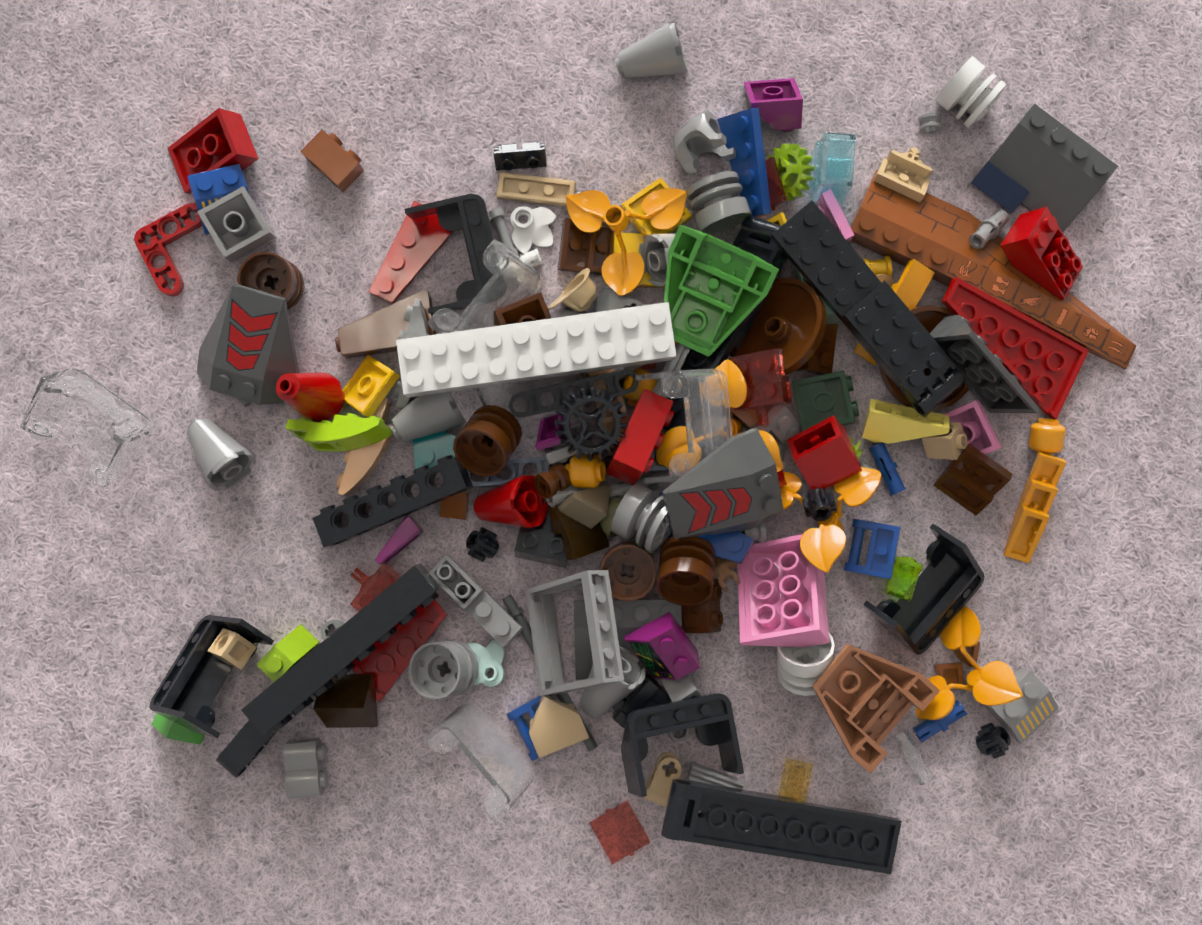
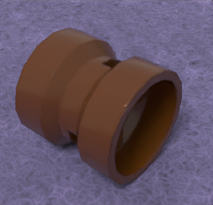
M555 464L548 469V472L543 471L534 477V485L537 492L543 498L549 499L556 495L557 491L569 488L571 481L568 470L561 464Z

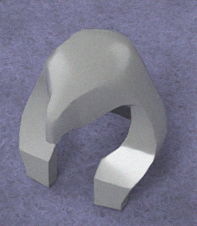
M709 110L693 117L673 137V148L677 160L689 175L698 173L696 168L698 166V158L701 156L716 155L726 161L736 158L735 148L727 149L725 146L726 137L721 133L713 113Z

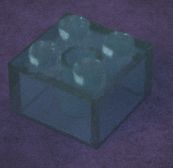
M824 132L820 141H816L815 150L811 151L813 159L810 161V165L815 166L813 175H810L814 179L808 183L809 190L812 191V199H819L823 192L831 189L837 201L844 200L853 186L856 134Z

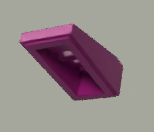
M554 413L540 419L535 444L537 451L559 445L560 441L566 437L565 435H556L555 432L563 429V426L554 424L555 420H563L564 416Z
M411 515L404 517L375 559L378 564L389 562L423 533V529Z

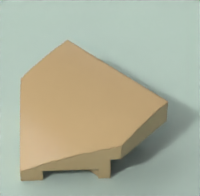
M917 147L910 148L909 152L904 153L892 150L888 157L883 159L874 182L921 203L930 182L929 176L933 169L923 164L919 158L921 152Z
M549 695L541 697L540 705L533 719L529 722V735L539 758L589 738L579 711L575 710L574 704L570 703L567 705L551 699Z

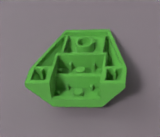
M680 224L668 252L664 303L669 302L674 341L709 357L767 296L779 269L749 252L709 234Z

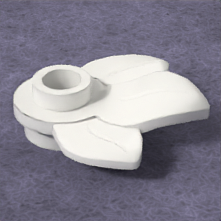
M521 206L516 208L511 214V224L514 228L512 240L516 248L525 254L530 250L532 244L539 247L552 246L553 234L548 225L555 221L556 215L545 207L531 209ZM526 216L528 217V222L521 224L519 218Z

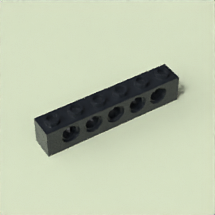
M448 455L438 459V465L431 468L428 465L413 470L414 475L405 478V475L398 476L390 480L391 485L384 488L381 485L366 490L367 495L359 498L358 495H354L344 499V505L335 508V505H331L319 510L321 514L312 519L323 547L335 546L473 488L467 470L461 466L456 457L453 458L452 455ZM438 473H441L444 477V483L441 487L435 484V477ZM415 483L420 488V493L417 497H414L411 492V488ZM391 493L396 497V503L393 507L388 503V497ZM368 503L372 507L370 517L365 514V506ZM344 513L349 518V522L346 527L342 524V516Z

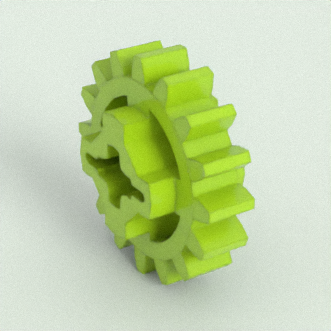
M783 143L781 148H773L774 156L767 155L770 161L769 164H766L768 188L771 189L769 195L776 197V200L794 201L795 197H803L802 190L810 189L807 182L813 181L814 178L809 174L810 171L815 169V166H809V162L813 158L806 155V148H801L797 144Z

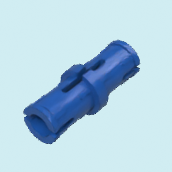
M881 442L868 449L878 466V471L881 472L890 496L905 490L906 487H904L896 470L898 467L896 462L893 463L884 445L885 443Z
M956 700L952 711L944 718L926 720L912 729L917 733L916 736L921 743H923L941 730L943 732L948 730L949 725L966 716L967 712L964 710L963 705Z

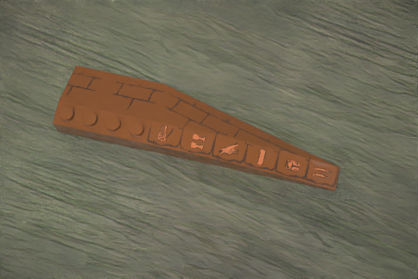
M876 169L850 224L854 233L851 242L883 257L890 256L892 261L905 267L909 260L915 259L935 272L932 277L933 280L948 287L952 278L958 277L1089 350V353L1123 369H1127L1137 345L1070 292L1064 300H1060L1013 267L1000 247L1003 242L1000 236L997 235L994 239H990L983 248H973L969 243V237L978 230L981 221L971 213L928 193L925 194L921 203L874 182L878 172Z

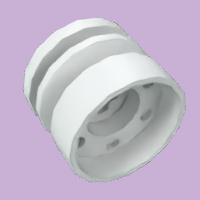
M973 56L960 68L935 99L947 111L956 104H959L961 108L955 117L957 120L967 111L970 116L963 124L967 128L986 115L999 100L1001 92L1006 86L1001 80L994 89L989 87L996 78L995 74L982 81L980 76L985 66Z
M830 633V643L808 647L777 646L778 680L786 690L802 696L816 695L812 687L813 683L834 660L835 644Z

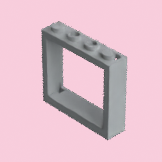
M587 570L526 589L539 696L563 694L624 681L608 570ZM582 587L595 677L564 684L552 595Z

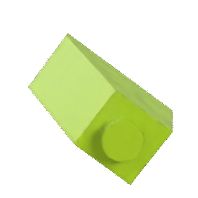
M300 624L275 644L256 665L275 682L309 654L320 642Z

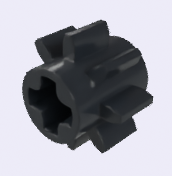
M823 488L809 491L807 498L802 499L806 517L812 516L816 521L829 519L832 511L837 510L833 492L827 493Z
M483 527L480 528L479 532L476 530L472 531L466 540V547L470 549L468 555L481 562H484L486 557H494L499 548V543L495 540L497 534Z
M993 723L981 726V730L977 732L978 735L976 736V745L980 752L987 756L992 754L994 759L1006 755L1005 751L1009 750L1008 746H1010L1011 740L1005 728L994 727Z

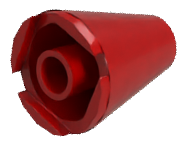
M286 373L276 383L277 395L302 417L314 422L321 423L322 420L334 419L335 414L338 415L343 408L345 399L344 391H342L340 386L341 382L329 373Z
M521 475L478 495L474 501L473 509L476 516L483 521L533 528L541 525L546 518L548 502L544 503L543 497L537 492L534 485L535 476Z

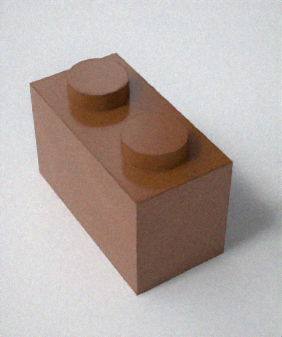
M321 129L300 152L306 160L338 189L344 192L364 171L360 165L362 160L351 149L348 152L341 147L343 145L342 141L335 134L331 133L328 135Z

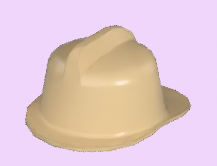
M586 268L579 272L565 287L561 295L550 304L548 310L562 303L574 311H586L593 303L597 294L596 286L588 276L590 269Z

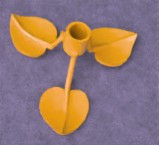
M665 188L651 192L642 202V209L647 215L631 213L630 210L624 212L620 206L611 205L608 196L598 190H587L577 194L566 195L569 216L578 229L586 233H595L600 230L603 221H605L609 228L615 232L622 254L613 253L605 259L602 265V276L606 284L619 296H625L635 290L645 273V263L642 256L638 252L627 253L621 236V232L628 227L629 218L643 221L650 219L654 228L669 230L675 227L683 216L687 193L676 188Z
M731 360L723 361L708 374L703 383L705 399L712 406L723 405L726 418L718 423L716 432L695 439L692 430L686 426L674 427L667 431L656 453V459L660 465L675 471H688L697 465L701 459V449L696 443L717 436L730 439L741 434L742 424L738 419L732 418V413L729 412L728 406L737 408L743 405L747 397V384L742 372ZM762 430L759 431L776 464L777 472L781 471L783 463L776 440L771 434Z
M861 467V472L835 484L834 489L840 495L837 498L836 512L832 511L831 517L825 521H817L819 529L810 528L802 535L800 540L802 553L819 570L829 573L832 565L845 548L846 536L840 518L843 516L841 512L842 501L844 500L849 507H857L867 502L880 484L881 472L878 470ZM783 472L787 485L780 488L783 509L789 508L794 498L803 505V498L797 494L802 487L801 480L793 473Z
M964 606L941 633V640L950 650L960 648L961 653L974 667V670L970 671L967 675V685L954 683L947 685L946 680L939 675L928 678L940 692L924 711L915 707L916 716L920 720H939L947 716L952 711L955 703V696L950 691L952 689L972 691L974 698L979 703L987 706L1003 705L1023 697L1014 672L1007 664L1001 661H993L982 668L967 652L966 647L975 646L981 636L979 619L968 607Z

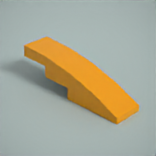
M915 259L909 260L898 283L892 284L891 288L909 309L915 308L935 272ZM858 342L853 353L876 365L875 360Z
M1038 452L1013 518L1003 553L1004 556L1026 563L1030 562L1050 518L1048 512L1058 492L1056 485L1067 463L1064 459Z

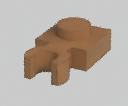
M715 557L714 579L719 577L718 582L720 586L727 592L729 591L726 586L728 579H734L738 585L741 583L736 572L731 570L737 566L735 562Z

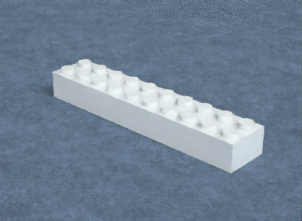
M669 302L396 340L403 395L406 397L671 361L676 358Z

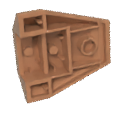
M846 644L812 685L849 755L870 774L888 754L880 744L912 705L924 711L940 692L921 673L849 644Z

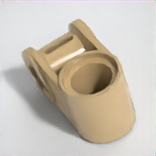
M664 752L658 757L645 786L647 796L642 798L667 807L672 779H679L682 772L681 763L676 754ZM671 761L675 769L670 768L667 772L665 771L664 764L668 765Z

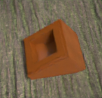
M461 492L442 500L440 504V517L466 520L469 494Z

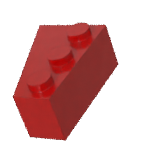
M645 388L643 389L628 421L629 425L625 428L624 434L626 437L621 438L618 448L616 447L606 474L632 486L636 484L643 472L648 474L654 458L650 457L653 448L658 450L664 438V435L660 434L663 425L668 427L674 415V412L670 411L674 401Z

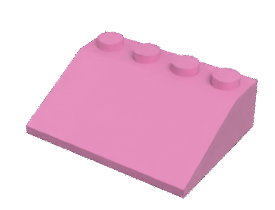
M803 534L753 544L743 563H737L738 576L741 580V583L738 585L741 645L808 647L830 643L824 572L813 566L802 553L800 540Z

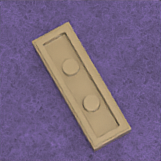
M500 172L496 197L503 200L567 207L566 195L575 194L576 181Z

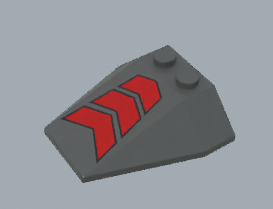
M234 283L199 349L197 374L212 391L259 405L286 403L277 395L276 383L286 373H299L286 298Z
M757 428L731 437L662 491L674 539L751 530L774 520L784 510L776 464Z

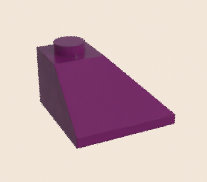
M794 78L744 82V89L750 107L759 108L760 117L770 126L782 132L802 129L803 98Z

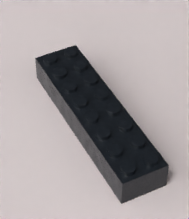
M421 563L414 565L241 711L262 736L269 731L273 734L293 719L290 715L291 713L296 716L314 702L311 696L314 695L318 698L335 684L332 680L334 677L339 680L356 666L353 663L354 660L357 659L361 662L377 649L374 645L377 641L382 644L398 631L395 628L396 625L400 623L401 626H404L419 613L415 609L420 605L424 609L439 597L436 592L441 589V586Z

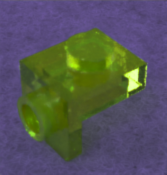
M897 557L894 563L892 579H888L884 593L910 601L923 565L917 563L911 557Z

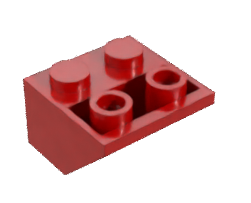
M834 415L787 439L793 459L811 490L816 488H823L825 490L862 471L848 433Z

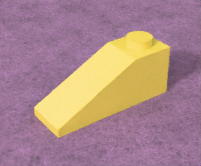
M870 399L863 423L862 438L874 443L883 442L890 444L947 434L950 430L949 416L931 412L926 417H923L912 407Z

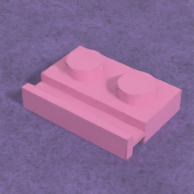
M832 190L825 191L817 200L816 205L849 243L854 233Z

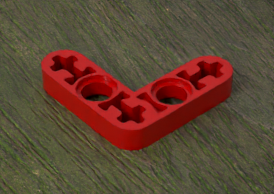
M195 203L186 204L140 228L134 236L135 244L157 287L162 293L171 297L182 293L184 282L165 246L202 226L198 214L196 215L197 220L192 221L188 219L191 217V211L197 213ZM178 217H181L183 220H185L183 221V223L186 224L185 227H183L181 221L178 220ZM175 222L177 230L173 234H166V224ZM156 229L158 230L160 235L163 236L162 239L156 236L158 235V233L155 231ZM145 235L153 237L150 239V245L142 243L145 241ZM158 256H164L166 260L165 265L160 269H156L153 265L154 259ZM167 273L170 279L176 281L173 284L174 289L165 288L168 285V281L163 274Z

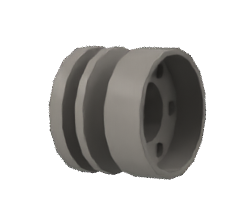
M725 171L708 176L692 184L686 190L687 198L691 200V209L701 210L695 215L699 231L709 235L716 234L740 225L747 216L752 215L747 199L745 197H736L743 189L742 185L738 183L739 177L737 172Z
M639 483L633 485L627 491L615 512L611 526L612 532L629 541L636 536V545L639 547L645 546L646 551L654 554L671 533L663 496L655 500L654 491Z
M454 640L435 641L420 646L414 652L409 662L408 674L411 685L417 693L425 698L437 700L466 693L473 687L478 677L479 664L476 654L465 643Z

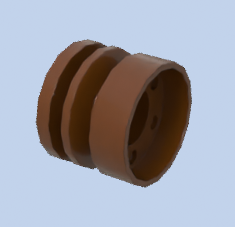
M266 251L254 253L244 260L238 271L237 282L239 285L286 298L288 310L295 306L303 295L304 280L302 273L296 265L275 253ZM274 279L279 281L276 283V289L271 287L274 284Z
M484 405L477 408L454 439L453 451L456 459L466 470L479 476H493L500 473L521 442L522 430L520 423L513 414L499 406Z
M698 536L679 539L671 537L664 541L660 547L657 591L662 598L668 602L684 606L698 605L709 600L713 595L715 549L712 544Z
M621 542L613 545L604 553L600 563V570H608L612 597L621 601H635L644 597L652 589L656 579V567L650 553L644 547L637 546L634 542ZM626 563L627 566H634L631 576L627 573L623 575L620 573L623 571V564Z

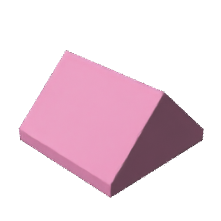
M979 399L944 414L949 416V422L962 424L963 432L967 435V445L970 443L984 454L1001 448Z

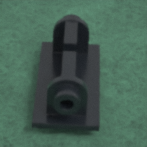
M539 141L522 143V149L517 150V144H499V147H494L493 154L496 171L547 167L545 143L540 144Z

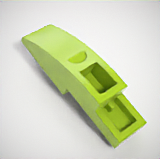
M347 413L346 416L335 414L333 422L322 420L319 423L301 417L300 420L288 419L285 427L297 438L303 439L313 449L322 452H342L363 448L390 437L393 432L384 424L385 421L379 417L369 416V418H361L352 413Z

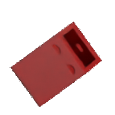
M1048 207L1020 214L1000 245L1013 267L1060 300L1066 298L1083 268L1080 258L1074 253L1068 238L1062 233L1056 218L1052 216Z

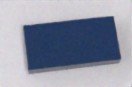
M989 161L971 181V184L1011 213L1016 210L1030 193Z

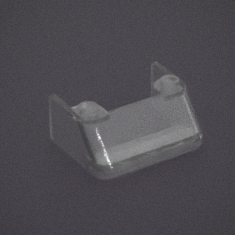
M695 369L635 375L636 381L661 380L662 390L666 396L670 398H684L688 453H679L672 457L669 463L670 475L644 478L645 484L678 480L732 437L728 381L726 375L721 370Z

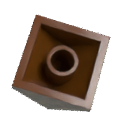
M541 292L493 311L494 326L551 319Z

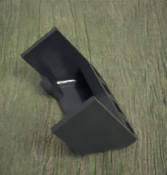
M471 193L404 209L405 214L411 219L437 214L439 223L445 230H463L474 280L463 282L458 286L456 291L457 302L428 308L429 314L436 316L471 308L497 299L503 294V276L486 203L482 197Z
M935 524L929 527L937 538L926 550V559L929 565L897 603L892 599L880 602L877 607L868 601L863 604L877 622L917 655L924 653L932 645L950 621L981 587L985 577L967 545Z
M207 615L196 625L152 697L149 708L155 713L196 733L218 738L221 733L211 728L215 723V710L210 705L233 666L226 664L208 652V649L223 628L238 633L255 646L258 643L272 645L274 640L243 619ZM257 648L255 649L251 657L256 653Z
M712 693L632 711L627 716L621 744L628 793L640 797L647 796L641 761L648 754L647 737L695 727L696 737L701 744L706 746L718 745L724 771L736 774L744 773L729 698L724 694Z

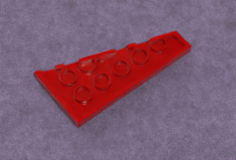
M958 277L952 278L941 302L953 315H960L969 321L970 328L986 341V346L993 354L1002 359L1003 366L1019 379V384L1050 419L1057 420L1089 350Z

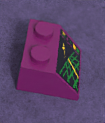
M671 612L624 636V640L652 678L679 680L700 668L698 650Z

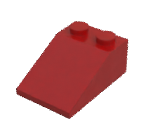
M218 108L167 148L184 193L187 194L191 193L188 175L240 164L243 171L259 159L241 114Z

